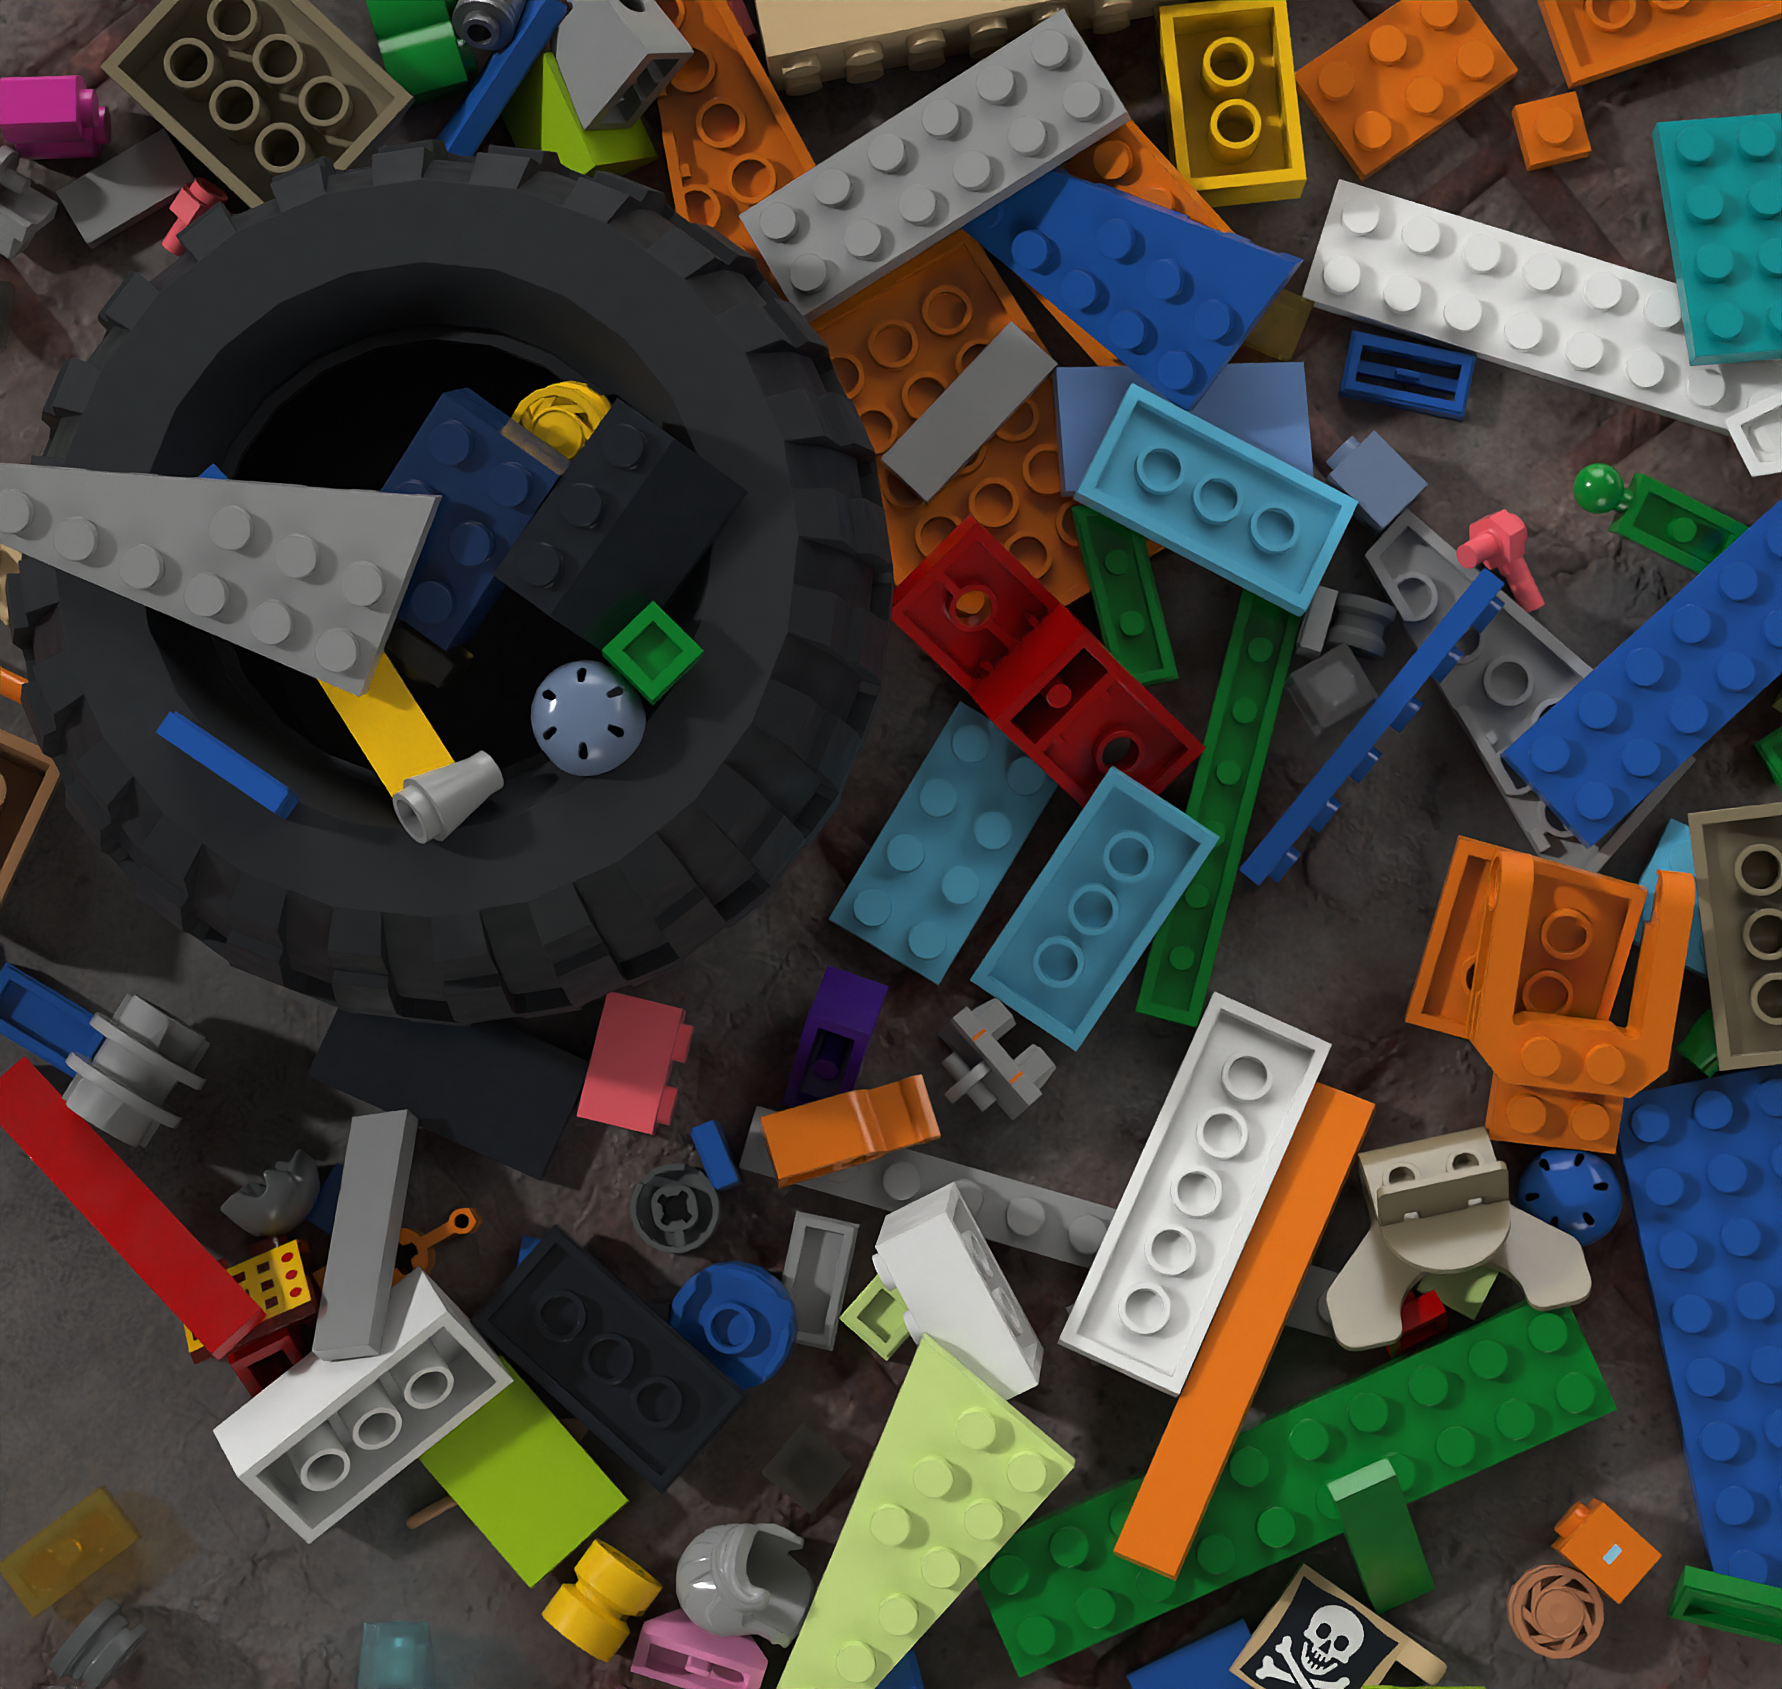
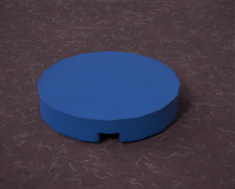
M738 1260L714 1263L689 1278L673 1299L668 1321L744 1390L762 1384L781 1370L793 1353L798 1333L795 1304L782 1282L764 1268Z

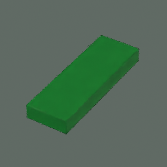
M1085 505L1071 507L1070 514L1102 644L1145 688L1177 681L1179 678L1144 536Z
M1388 1458L1375 1462L1327 1485L1367 1597L1377 1615L1436 1589L1396 1473Z

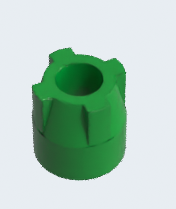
M1707 1009L1690 1027L1685 1038L1675 1048L1681 1056L1706 1078H1711L1719 1069L1712 1010Z

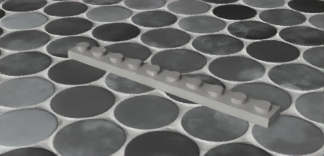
M756 1106L739 1168L775 1178L760 1128V1117L776 1113V1111ZM905 1148L887 1153L878 1159L855 1167L797 1183V1185L894 1212L955 1182L985 1239L1089 1269L1117 1210ZM1310 1265L1285 1325L1336 1339L1327 1309L1326 1294L1339 1273Z

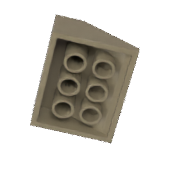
M162 0L100 66L118 86L251 209L275 199L270 185L273 183L271 178L322 156L329 158L335 169L351 170L368 167L372 162V155L379 152L378 148L384 145L415 101L402 86L309 0Z
M1782 802L1687 813L1719 1071L1782 1064Z

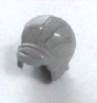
M726 1524L706 1529L704 1533L699 1534L692 1540L678 1562L676 1594L680 1606L697 1626L713 1635L731 1637L758 1634L768 1639L773 1645L780 1644L783 1648L788 1647L797 1639L814 1599L812 1578L808 1571L799 1565L788 1553L790 1550L803 1549L804 1539L777 1524Z

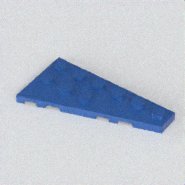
M1058 166L961 227L1170 402L1187 412L1194 410L1304 261L1284 252L1277 253L1250 243V239L1232 232L1224 233L1192 221L1190 216L1100 182L1095 184L1068 174V170Z

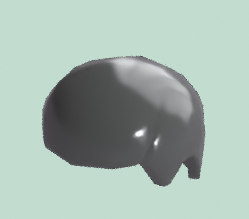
M298 1149L289 1163L278 1161L275 1165L277 1170L264 1171L263 1175L267 1187L255 1182H249L231 1195L220 1207V1211L236 1225L256 1237L274 1238L293 1230L311 1212L320 1191V1174L315 1160L303 1150Z

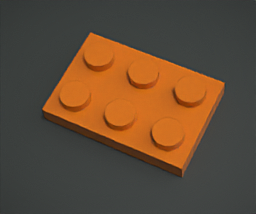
M1400 0L1295 72V81L1298 94L1363 182L1513 79L1518 72V68L1468 0Z

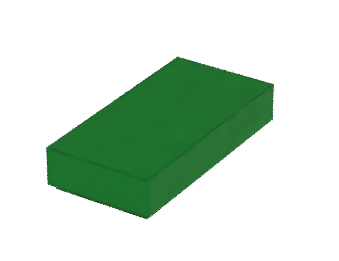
M1687 1565L1684 1567L1668 1596L1667 1616L1782 1645V1588Z

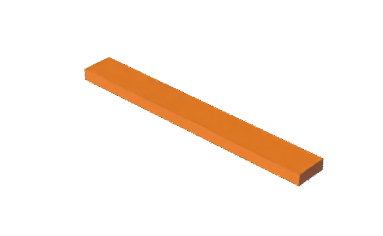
M1317 1081L1315 1082L1113 1550L1115 1556L1172 1580H1177L1353 1167L1357 1153L1373 1120L1376 1104Z

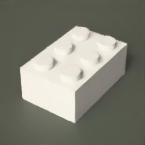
M955 1182L886 1215L875 1245L878 1253L872 1256V1260L884 1286L889 1291L898 1288L909 1310L903 1313V1318L916 1345H919L923 1333H927L1005 1400L1037 1386L1044 1349Z

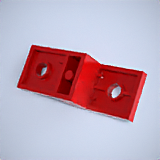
M971 514L894 589L891 620L972 696L989 719L1082 808L1085 807L1112 766L1156 795H1159L1206 749L1177 718L1115 659L1095 635ZM974 590L984 593L983 606L975 615L967 618L956 616V604L962 595ZM1119 737L1130 738V748L1121 760L1114 763L1102 761L1104 748L1110 741Z

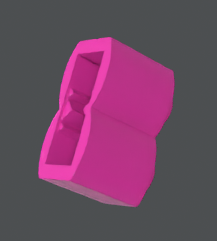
M80 75L0 78V128L5 140L9 144H15L21 159L100 158L102 155V144H110L112 126L108 106L99 105L96 90L87 89L85 81Z

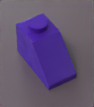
M828 965L806 1020L782 1100L783 1105L794 1108L854 1091L889 986Z

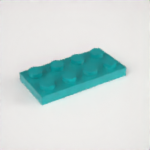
M1781 113L1657 122L1652 131V138L1690 366L1782 359Z

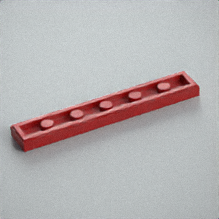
M23 1056L0 1077V1126L219 1361L268 1315L81 1116L66 1106L67 1101L62 1099V1095Z

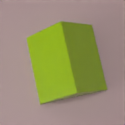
M553 52L543 53L535 60L501 112V116L516 148L557 152L561 164L594 178L596 170L622 176L658 160V155L640 118L631 128L584 130Z

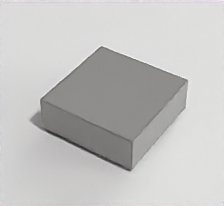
M1318 585L1306 612L1301 617L1293 649L1295 651L1294 655L1311 660H1316L1319 656L1339 591Z

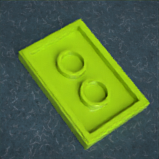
M500 1355V1360L514 1381L420 1455L418 1459L524 1582L533 1589L630 1501L506 1358Z

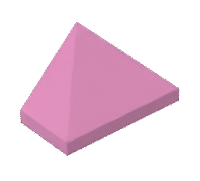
M680 1608L644 1621L630 1671L684 1689H760L768 1660L751 1634L731 1637L713 1635L697 1626Z

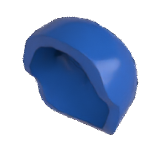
M1548 1147L1532 1157L1520 1176L1516 1193L1518 1209L1549 1225L1554 1217H1558L1557 1229L1573 1236L1580 1243L1581 1247L1597 1242L1611 1231L1619 1218L1623 1200L1620 1182L1615 1172L1599 1154L1591 1151ZM1577 1156L1583 1157L1584 1160L1580 1166H1575ZM1546 1161L1550 1165L1549 1171H1545L1540 1167ZM1604 1183L1608 1184V1189L1606 1191L1595 1190L1594 1186ZM1539 1194V1198L1528 1202L1527 1196ZM1584 1213H1588L1594 1218V1225L1589 1226L1586 1224L1583 1218Z

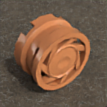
M1558 1563L1539 1564L1524 1571L1525 1573L1511 1586L1506 1601L1507 1620L1515 1636L1535 1653L1551 1659L1572 1658L1586 1651L1599 1637L1604 1622L1603 1601L1596 1586L1582 1573Z

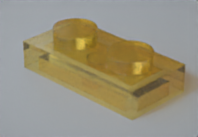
M103 1485L0 1562V1573L32 1617L35 1618L143 1536L108 1488Z

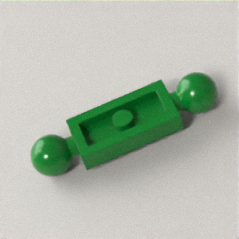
M1594 463L1584 467L1577 474L1573 483L1575 501L1583 510L1592 514H1604L1612 510L1616 512L1609 526V532L1696 576L1749 528L1645 474L1635 473L1627 489L1624 487V481L1620 473L1608 464Z

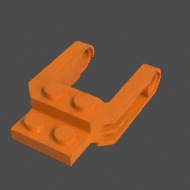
M1502 850L1495 852L1489 871L1465 1026V1035L1493 1070L1485 1129L1490 1140L1609 1154L1616 1153L1624 1097H1633L1668 1071L1695 905V881L1692 873L1656 870L1659 878L1655 888L1650 921H1643L1627 1026L1619 1027L1611 1021L1528 1011L1513 1014L1533 892L1534 861L1533 856L1527 853Z

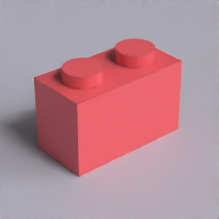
M616 992L608 993L576 1116L656 1136L659 1123L670 1126L679 1088L668 1086L674 1061L686 1062L694 1031V1026L684 1024L686 1011L682 1008Z

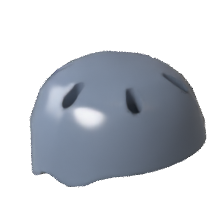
M581 660L560 666L545 678L537 688L533 699L531 722L537 743L558 768L573 775L594 776L618 767L635 752L643 738L646 712L636 689L617 670L601 662ZM580 677H585L583 682H579ZM614 690H623L622 695L608 698L609 693ZM611 726L621 728L624 731V735L616 737L609 730ZM556 728V733L548 740L546 733ZM581 744H586L587 759H582L580 756Z

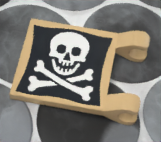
M1302 1562L1229 1670L1255 1689H1363L1365 1685H1379L1396 1660L1430 1685H1435L1440 1681L1446 1672L1447 1666L1433 1653Z

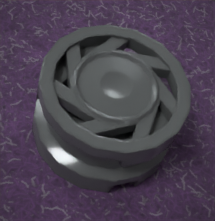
M667 1163L652 1169L637 1183L631 1196L630 1217L636 1233L649 1246L664 1253H686L702 1247L715 1234L721 1221L722 1200L718 1190L712 1188L708 1176L703 1171L687 1164Z
M109 1596L98 1604L75 1629L56 1653L48 1668L60 1678L68 1675L77 1684L84 1680L87 1682L84 1689H103L133 1655L148 1634L149 1629L141 1623L130 1632L127 1629L130 1622L120 1614L122 1606Z

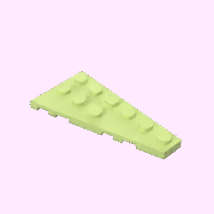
M925 1332L922 1335L913 1361L900 1388L891 1414L873 1453L776 1689H875L1074 1468L1075 1459Z

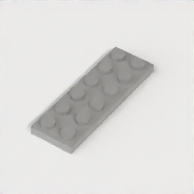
M1062 9L738 216L789 302L793 303L806 321L810 323L1124 125L1131 118L1065 10Z

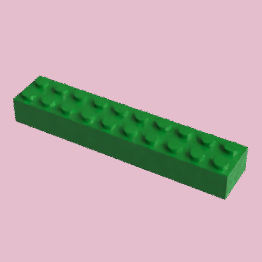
M1525 1299L1242 1426L1176 1581L1115 1556L1113 1551L1148 1469L1023 1524L977 1574L975 1579L1018 1677L1021 1678L1343 1533L1344 1531L1327 1485L1335 1480L1388 1458L1396 1473L1405 1502L1408 1504L1617 1410V1407L1571 1307L1566 1306L1548 1311H1538L1533 1309Z

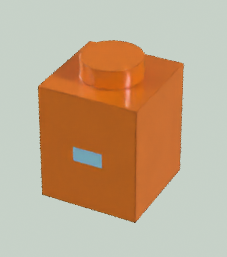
M1595 1498L1586 1506L1581 1501L1576 1502L1565 1512L1554 1527V1530L1560 1536L1551 1547L1577 1571L1589 1579L1608 1599L1617 1604L1624 1600L1662 1557V1554L1611 1508Z

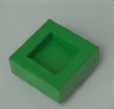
M652 601L602 649V656L653 706L704 656V651Z

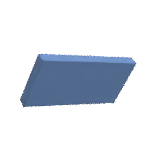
M1304 362L1227 364L1194 410L1189 413L1314 478ZM1128 366L1055 368L1052 373L1061 497H1074L1127 389L1132 383L1170 402Z

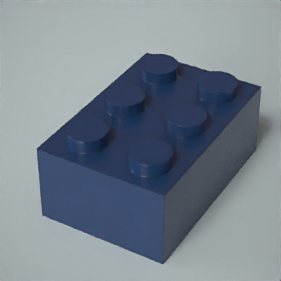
M469 388L442 393L380 491L413 495H442L397 617L445 651L471 641L506 587L505 583L493 575L572 463L571 460Z

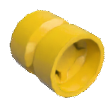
M596 1538L574 1568L578 1578L577 1583H563L542 1612V1616L575 1645L595 1658L609 1663L630 1634L626 1621L628 1617L643 1616L663 1586L632 1559L608 1543Z

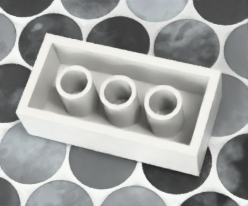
M418 1266L391 1288L380 1355L323 1361L313 1352H310L213 1429V1432L237 1477L300 1537L310 1544L514 1380L486 1336L470 1322L471 1320Z

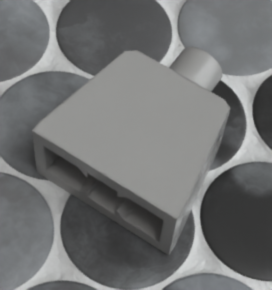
M566 0L571 11L552 34L550 46L584 130L631 128L694 54L693 49L655 0Z

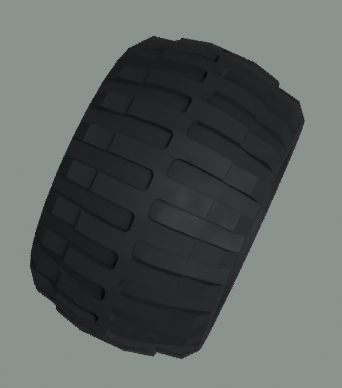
M431 139L379 147V154L372 155V166L351 170L335 169L331 160L322 156L271 178L273 183L270 185L275 199L243 213L230 214L225 205L219 201L176 235L186 250L179 259L148 282L138 272L134 273L131 270L98 314V321L106 329V333L102 342L87 362L72 357L70 362L63 360L42 411L41 420L50 427L49 440L42 456H31L30 465L195 478L199 477L214 463L229 480L318 487L331 470L369 440L419 418L428 417L444 392L469 388L503 413L513 414L520 401L535 390L570 380L586 383L589 388L599 395H605L611 405H613L617 398L748 491L745 498L664 611L704 651V656L653 706L638 692L646 712L643 738L635 752L618 767L599 775L578 776L561 770L549 759L544 751L501 769L504 780L503 788L491 794L446 839L438 841L433 838L424 844L417 842L405 830L395 812L393 798L376 772L329 755L323 750L299 720L278 672L277 661L23 553L21 560L18 561L20 573L7 574L5 582L12 644L22 650L28 675V683L22 684L20 701L42 753L52 758L65 784V807L100 852L109 855L118 864L136 887L137 898L180 930L191 934L229 962V966L355 1015L360 1013L403 1018L415 1022L470 1027L472 1023L511 1017L527 1019L582 1010V1005L628 985L635 987L685 965L684 960L725 927L732 928L774 894L773 888L803 847L808 848L841 803L840 797L858 750H862L882 699L886 646L889 641L894 594L893 562L885 510L881 497L875 450L853 401L847 398L830 359L828 346L793 303L781 300L758 270L757 259L711 226L698 223L692 224L666 203L663 192L611 172L596 170L594 178L561 164L557 152L489 145L488 153L477 152L476 157L450 153L447 151L443 140ZM614 690L609 693L608 698L622 695L623 690ZM177 711L298 794L297 798L300 800L288 818L284 820L157 734V729L168 713L172 712L174 714ZM611 726L609 731L616 737L624 735V731L621 728ZM581 744L580 756L582 759H587L588 757L586 744Z

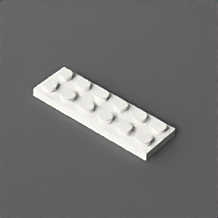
M1214 991L1057 1344L1175 1398L1178 1397L1332 1044Z

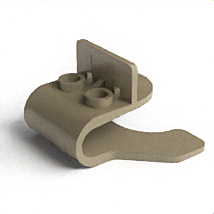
M1484 1126L1357 1153L1356 1163L1359 1182L1371 1227L1326 1294L1327 1309L1335 1338L1343 1348L1349 1351H1363L1396 1343L1401 1338L1403 1332L1401 1308L1405 1297L1417 1282L1431 1273L1455 1274L1469 1271L1479 1266L1492 1268L1511 1278L1521 1288L1528 1304L1538 1311H1548L1576 1305L1585 1301L1590 1295L1592 1281L1580 1243L1573 1236L1510 1205L1508 1169L1505 1162L1496 1160L1490 1138Z

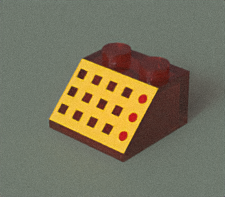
M285 1234L267 1238L248 1247L252 1256L251 1259L229 1268L225 1258L217 1260L268 1315L221 1359L285 1327L302 1325L318 1318L322 1291L312 1275L318 1268L306 1239H296L288 1243ZM184 1325L189 1353L194 1365L218 1361Z

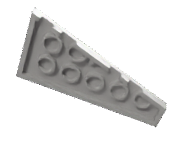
M0 463V544L360 697L368 692L442 495L386 493L375 490H346L307 487L306 485L200 477L186 478L159 476L158 474L119 473L92 471L81 468Z
M1406 508L1362 559L1389 605L1397 609L1396 617L1417 651L1480 574V571L1475 567L1471 569L1463 567L1457 559V551ZM1500 589L1496 596L1505 602L1504 606L1482 633L1472 626L1468 628L1455 644L1464 655L1441 683L1435 679L1434 681L1538 857L1597 873L1696 759L1691 755L1592 847L1586 849L1500 754L1593 669Z

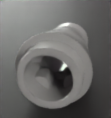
M479 751L467 759L405 779L403 789L393 795V806L401 824L417 842L424 844L433 838L443 841L491 794L503 788L504 780L495 761L486 752Z

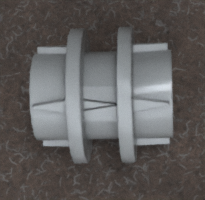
M127 993L112 1018L96 1012L89 1024L107 1037L94 1059L75 1051H71L65 1063L77 1074L63 1094L62 1099L67 1101L66 1106L99 1129L133 1147L138 1148L140 1145L146 1148L160 1124L177 1129L183 1119L178 1112L166 1104L179 1081L196 1090H201L207 1079L195 1068L211 1043L206 1041L207 1037L160 1006L137 994L132 996Z

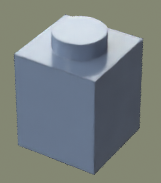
M1375 430L1361 443L1354 436H1351L1326 461L1333 471L1328 475L1325 484L1359 501L1353 516L1376 539L1406 508H1409L1422 495L1428 486V483Z

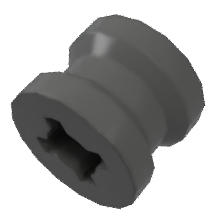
M1338 593L1334 606L1337 614L1334 626L1327 630L1324 645L1351 656L1376 661L1383 660L1387 649L1383 641L1386 627L1394 623L1397 609L1384 602L1365 596Z

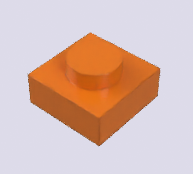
M1576 91L1514 106L1511 113L1527 172L1589 156L1592 150Z

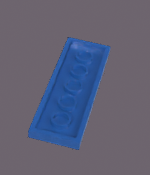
M1782 498L1500 754L1586 849L1592 847L1782 673Z

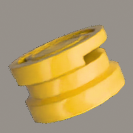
M570 380L535 390L520 401L511 419L573 462L612 405L605 395H599L589 388L588 384Z

